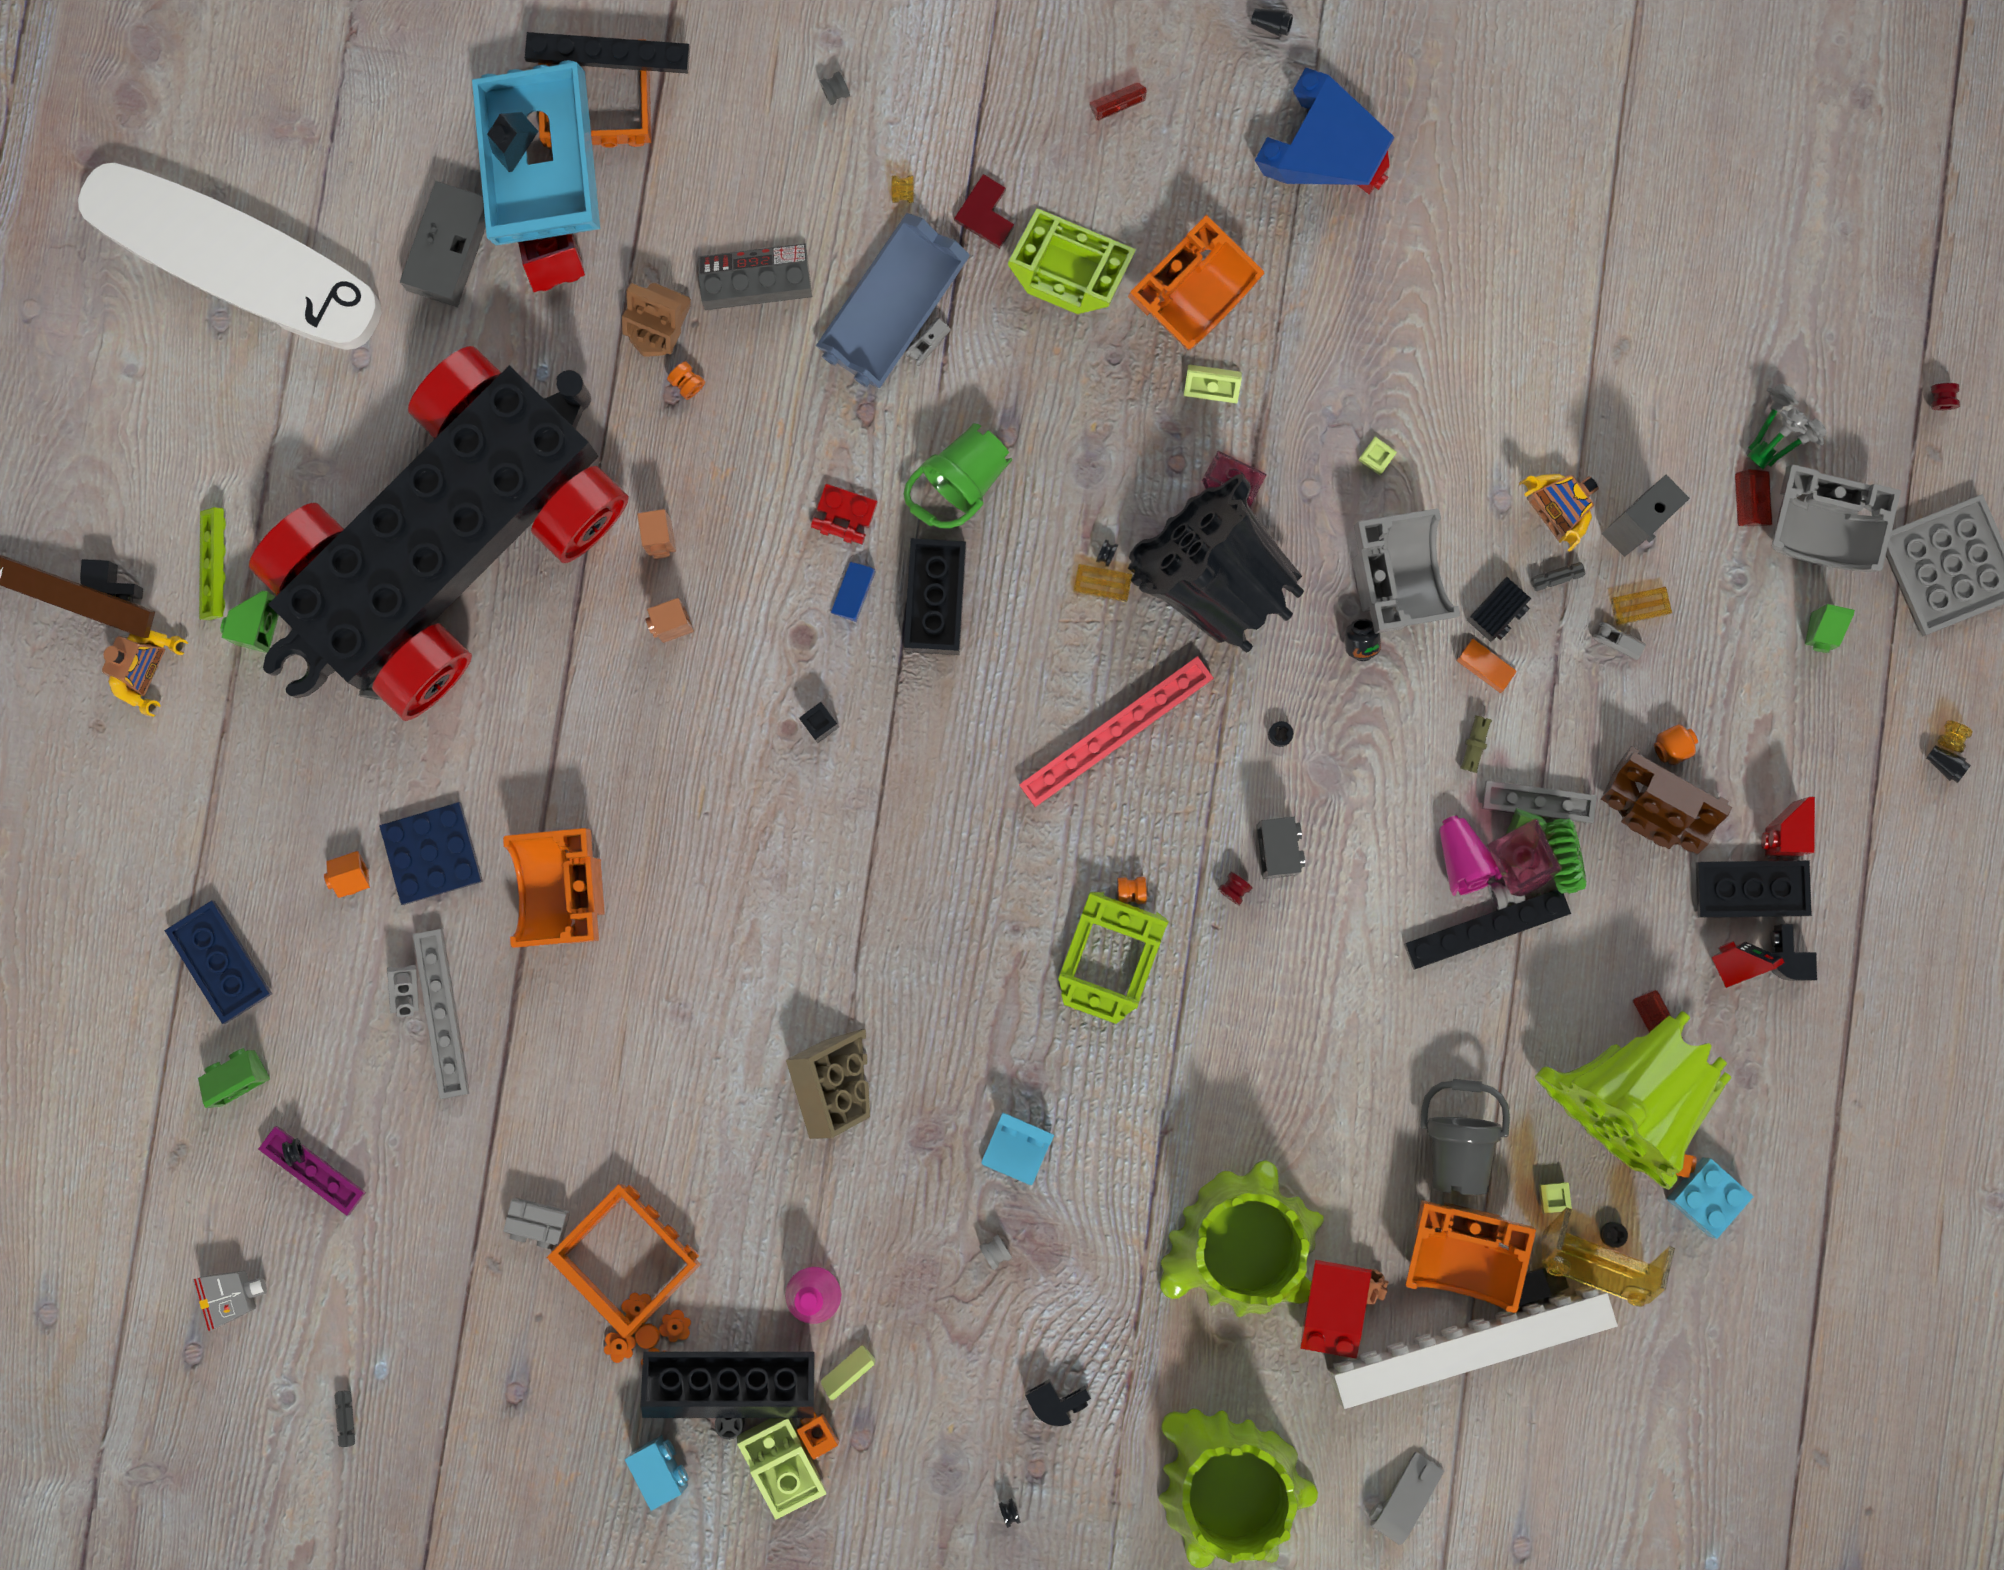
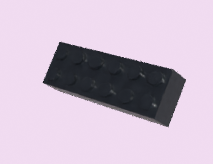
M643 1352L640 1405L642 1418H814L815 1352Z

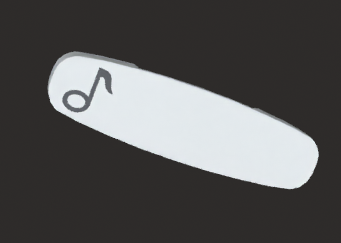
M106 163L95 168L81 188L78 205L83 218L113 242L145 262L154 264L173 276L236 307L277 323L287 331L323 344L350 350L364 345L373 335L379 323L381 304L376 294L368 285L341 266L283 232L211 197L142 170L118 163Z

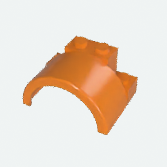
M1205 215L1186 237L1131 290L1128 298L1147 316L1151 314L1189 351L1200 343L1232 311L1261 279L1264 271L1213 220ZM1205 250H1211L1207 257L1202 261L1203 256L1200 253L1204 252Z
M580 828L504 836L503 844L510 853L515 867L519 893L518 924L515 934L510 937L511 947L599 941L597 915H605L601 859L593 858L591 829Z
M1421 1200L1415 1226L1417 1235L1405 1282L1406 1287L1412 1289L1428 1287L1451 1291L1492 1303L1503 1308L1505 1311L1516 1313L1519 1307L1536 1229L1533 1226L1504 1220L1497 1214L1444 1202V1205ZM1499 1242L1503 1245L1508 1246L1509 1248L1499 1245Z

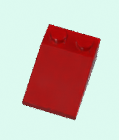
M1315 1260L1302 1327L1300 1349L1357 1359L1372 1274L1371 1269Z

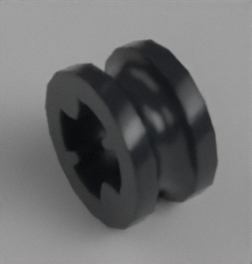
M1106 539L1096 562L1102 561L1106 567H1109L1118 544L1111 545L1109 540Z
M1284 721L1274 723L1268 731L1270 743L1277 747L1288 745L1294 735L1291 725ZM1279 727V730L1282 727L1287 730L1285 734L1287 740L1282 741L1281 738L1277 741L1274 738L1276 735L1274 729Z
M298 1138L293 1139L292 1143L288 1141L282 1143L283 1155L288 1166H293L296 1161L299 1163L305 1162L304 1150Z
M1608 1222L1602 1226L1600 1238L1605 1245L1619 1248L1626 1243L1628 1232L1622 1224ZM1612 1227L1621 1233L1620 1238L1616 1237L1618 1239L1617 1242L1607 1238V1233H1611L1609 1229Z
M1012 1498L1009 1499L1007 1504L999 1503L1007 1528L1011 1527L1013 1522L1021 1523Z

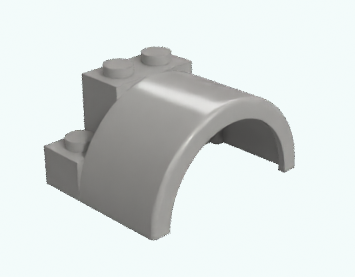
M1793 464L1786 467L1780 492L1783 495L1772 540V548L1783 555L1817 565L1862 572L1881 571L1901 490L1819 473L1818 470ZM1865 508L1871 512L1872 516L1858 515V512Z
M1439 509L1358 521L1354 525L1359 553L1352 559L1362 612L1371 611L1375 634L1400 630L1405 626L1460 616L1459 606H1454L1447 597L1438 566L1436 535L1437 527L1441 520Z

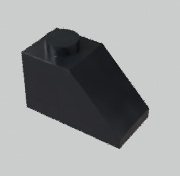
M522 112L501 113L487 133L494 156L508 172H513L539 131Z

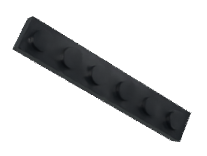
M527 32L524 58L526 62L559 64L562 61L569 60L577 62L580 66L688 74L690 44Z
M1556 889L1404 943L1413 970L1567 916L1571 912L1564 893L1561 894Z

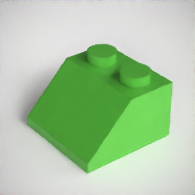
M261 591L229 610L227 617H224L221 623V638L236 646L267 653L270 649L279 617L268 604L276 596L267 591Z
M244 1048L230 1054V1060L221 1065L220 1062H217L204 1069L206 1074L199 1077L198 1081L205 1108L222 1107L270 1080L255 1050L245 1051Z

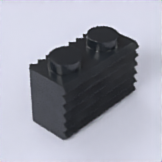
M1506 577L1471 614L1467 621L1490 642L1496 637L1501 640L1512 629L1508 624L1515 617L1520 620L1530 609L1526 604L1531 600V597L1523 592L1510 578Z

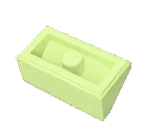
M1188 365L1184 396L1237 404L1242 372Z
M862 1345L821 1380V1385L829 1399H836L874 1366L875 1358Z

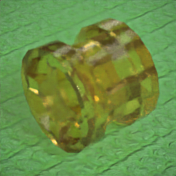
M892 175V203H898L900 200L914 203V175H908L906 178Z
M1951 720L1946 721L1944 725L1945 732L1939 736L1937 742L1952 751L1964 752L1966 748L1965 741L1972 736L1973 731L1961 723Z

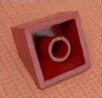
M573 233L518 242L522 264L533 292L548 291L555 285L564 282H575L580 277L585 276L583 263Z
M1806 797L1792 802L1765 828L1761 838V845L1765 849V856L1799 857L1814 853L1815 797Z

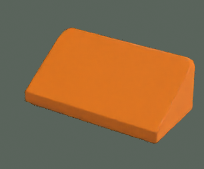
M1475 639L1469 642L1456 660L1499 693L1505 690L1517 672Z

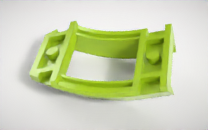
M1090 892L1058 978L1063 1004L1115 1024L1124 1019L1131 1011L1137 1009L1169 921L1158 912L1153 914L1104 896V892ZM1093 924L1145 942L1126 995L1074 977Z

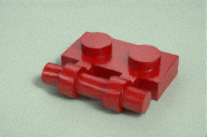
M825 484L817 511L825 513L826 517L824 520L814 517L811 528L820 530V533L826 536L832 534L844 538L843 541L850 544L856 542L863 545L866 534L857 532L858 526L870 527L878 501ZM835 517L850 522L849 526L845 528L833 524Z

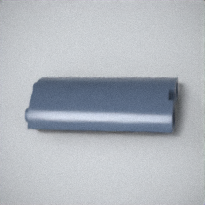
M906 213L816 344V347L824 353L822 358L834 366L838 363L854 374V379L861 385L868 387L871 384L880 389L970 257L968 252L956 240L938 234L923 218Z

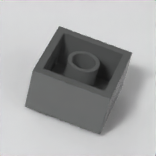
M1295 816L1261 820L1256 827L1263 879L1300 874L1302 867H1305L1304 851H1299L1298 846L1299 839H1302L1300 822H1295Z

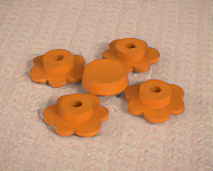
M636 1292L632 1293L629 1299L624 1300L621 1305L623 1312L627 1313L626 1318L631 1322L652 1301V1298L646 1293L641 1295ZM636 1306L640 1307L639 1311L636 1310ZM676 1309L671 1315L665 1314L662 1317L663 1324H661L659 1330L652 1324L644 1323L635 1332V1338L633 1336L623 1338L618 1332L617 1334L610 1332L605 1337L607 1345L604 1347V1352L610 1355L611 1360L615 1363L622 1362L624 1357H632V1349L636 1343L643 1349H649L648 1352H660L659 1349L653 1348L658 1344L660 1334L668 1337L670 1342H676L678 1339L685 1340L690 1335L688 1327L691 1325V1320L687 1317L684 1318L683 1311ZM674 1324L677 1325V1329L673 1328ZM617 1344H620L622 1348L619 1349Z

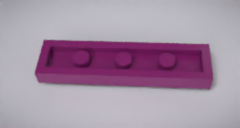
M275 1126L258 1150L346 1216L350 1215L366 1192L304 1145L302 1147L305 1154V1162L299 1163L296 1161L293 1166H288L283 1155L282 1143L286 1141L292 1143L294 1138L280 1127Z

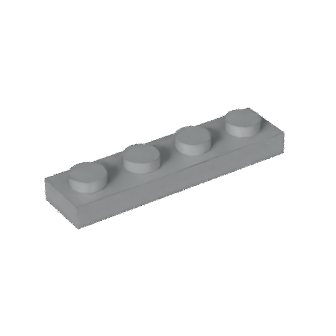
M1485 781L1482 809L1514 813L1516 808L1540 817L1563 820L1571 819L1575 822L1592 824L1594 823L1597 795Z

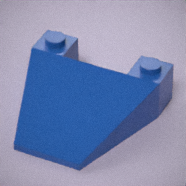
M1305 67L1293 92L1301 107L1310 109L1291 145L1267 137L1255 159L1256 164L1263 176L1285 184L1369 185L1392 144L1394 136L1331 76Z

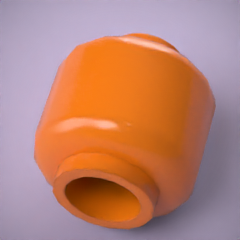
M1678 724L1657 735L1654 749L1663 763L1668 762L1671 765H1676L1695 755V744L1698 743V739L1692 729L1687 730L1684 726Z

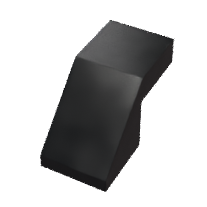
M1560 1260L1550 1262L1534 1271L1526 1272L1519 1307L1553 1296L1569 1288Z

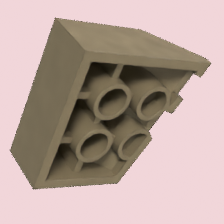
M866 1029L823 1040L786 1059L809 1139L834 1138L870 1117L869 1084L864 1080V1065H867V1054H863L862 1039H866Z

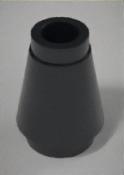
M1255 8L1251 24L1279 37L1281 35L1288 36L1292 26L1293 14L1287 13V10Z
M1937 745L1926 757L1949 781L1954 780L1957 783L1971 766L1966 762V758L1940 748Z

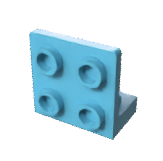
M1002 1112L981 1163L986 1167L1032 1185L1054 1134Z

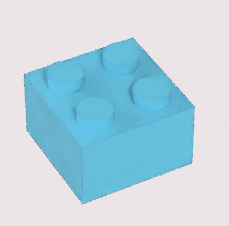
M1702 1157L1696 1164L1694 1172L1690 1173L1689 1178L1685 1177L1667 1197V1200L1708 1237L1718 1239L1754 1196L1711 1158Z
M662 1435L633 1450L624 1459L651 1511L680 1496L687 1488L688 1484L686 1481L689 1480L683 1465L678 1466L673 1457L676 1455L671 1441L669 1439L664 1440Z

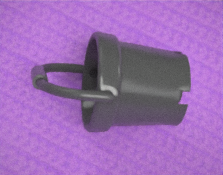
M1453 1079V1081L1441 1082L1431 1087L1424 1096L1421 1107L1420 1126L1423 1129H1427V1133L1432 1137L1433 1189L1451 1193V1190L1459 1191L1460 1194L1482 1195L1487 1194L1489 1191L1495 1143L1499 1142L1501 1137L1509 1136L1510 1125L1509 1105L1504 1096L1494 1087L1482 1084V1081ZM1445 1088L1490 1093L1499 1101L1502 1107V1127L1500 1124L1492 1121L1473 1118L1433 1117L1428 1119L1430 1100L1437 1092Z

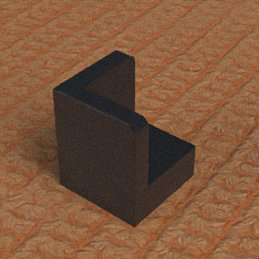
M822 702L799 717L817 743L839 728V725Z

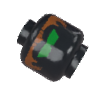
M1357 619L1345 629V649L1350 657L1358 661H1368L1380 652V633L1375 634L1372 621Z

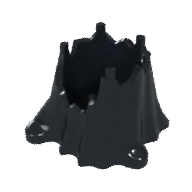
M1238 474L1219 487H1209L1201 494L1191 497L1179 514L1170 517L1166 521V525L1159 535L1150 539H1143L1136 544L1129 555L1131 563L1128 569L1134 573L1131 582L1139 586L1142 592L1165 601L1216 642L1222 643L1226 641L1229 644L1239 646L1247 653L1253 648V645L1246 640L1244 630L1259 629L1265 624L1268 614H1277L1284 621H1288L1293 613L1286 607L1282 588H1285L1297 598L1304 593V590L1297 584L1302 575L1286 557L1248 506L1247 498L1251 490L1250 482L1243 475Z

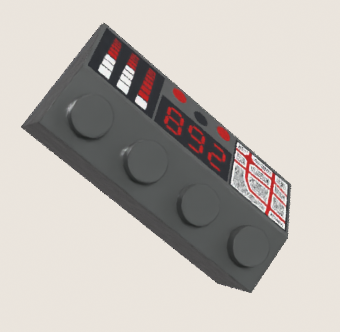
M806 243L698 256L701 301L705 310L813 297Z

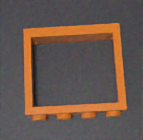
M538 63V65H547L550 67V64ZM640 70L641 129L591 131L592 145L613 148L617 144L641 147L644 143H651L650 71ZM539 111V138L544 147L552 149L549 118L544 112Z
M618 1184L546 1258L623 1338H630L693 1274L701 1263L697 1260L699 1257L698 1253L687 1244L684 1247L677 1240L680 1235L669 1224L664 1226L658 1220L660 1214L651 1205L648 1204L645 1207L639 1200L641 1195L634 1187ZM622 1198L687 1264L631 1322L567 1256Z

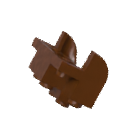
M1631 746L1614 770L1601 800L1608 803L1611 808L1618 810L1622 816L1621 822L1632 831L1667 849H1670L1673 845H1681L1683 849L1698 855L1709 845L1717 826L1729 816L1732 807L1727 804L1728 800L1721 796L1717 799L1639 755L1640 750ZM1635 782H1639L1643 785L1640 792Z

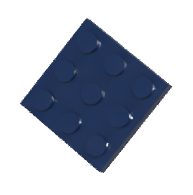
M460 802L379 825L401 905L483 882L463 807Z

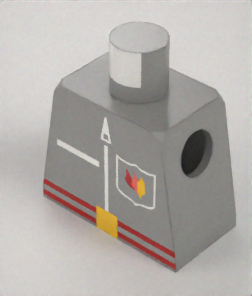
M246 1271L208 1275L193 1279L207 1331L219 1328L256 1309L254 1297L267 1293L264 1279L261 1277L249 1281Z

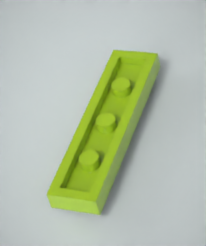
M213 507L200 511V620L221 618L225 610V600L223 598V585L226 579L225 572L223 571L226 553L224 545V530L226 527L224 508Z

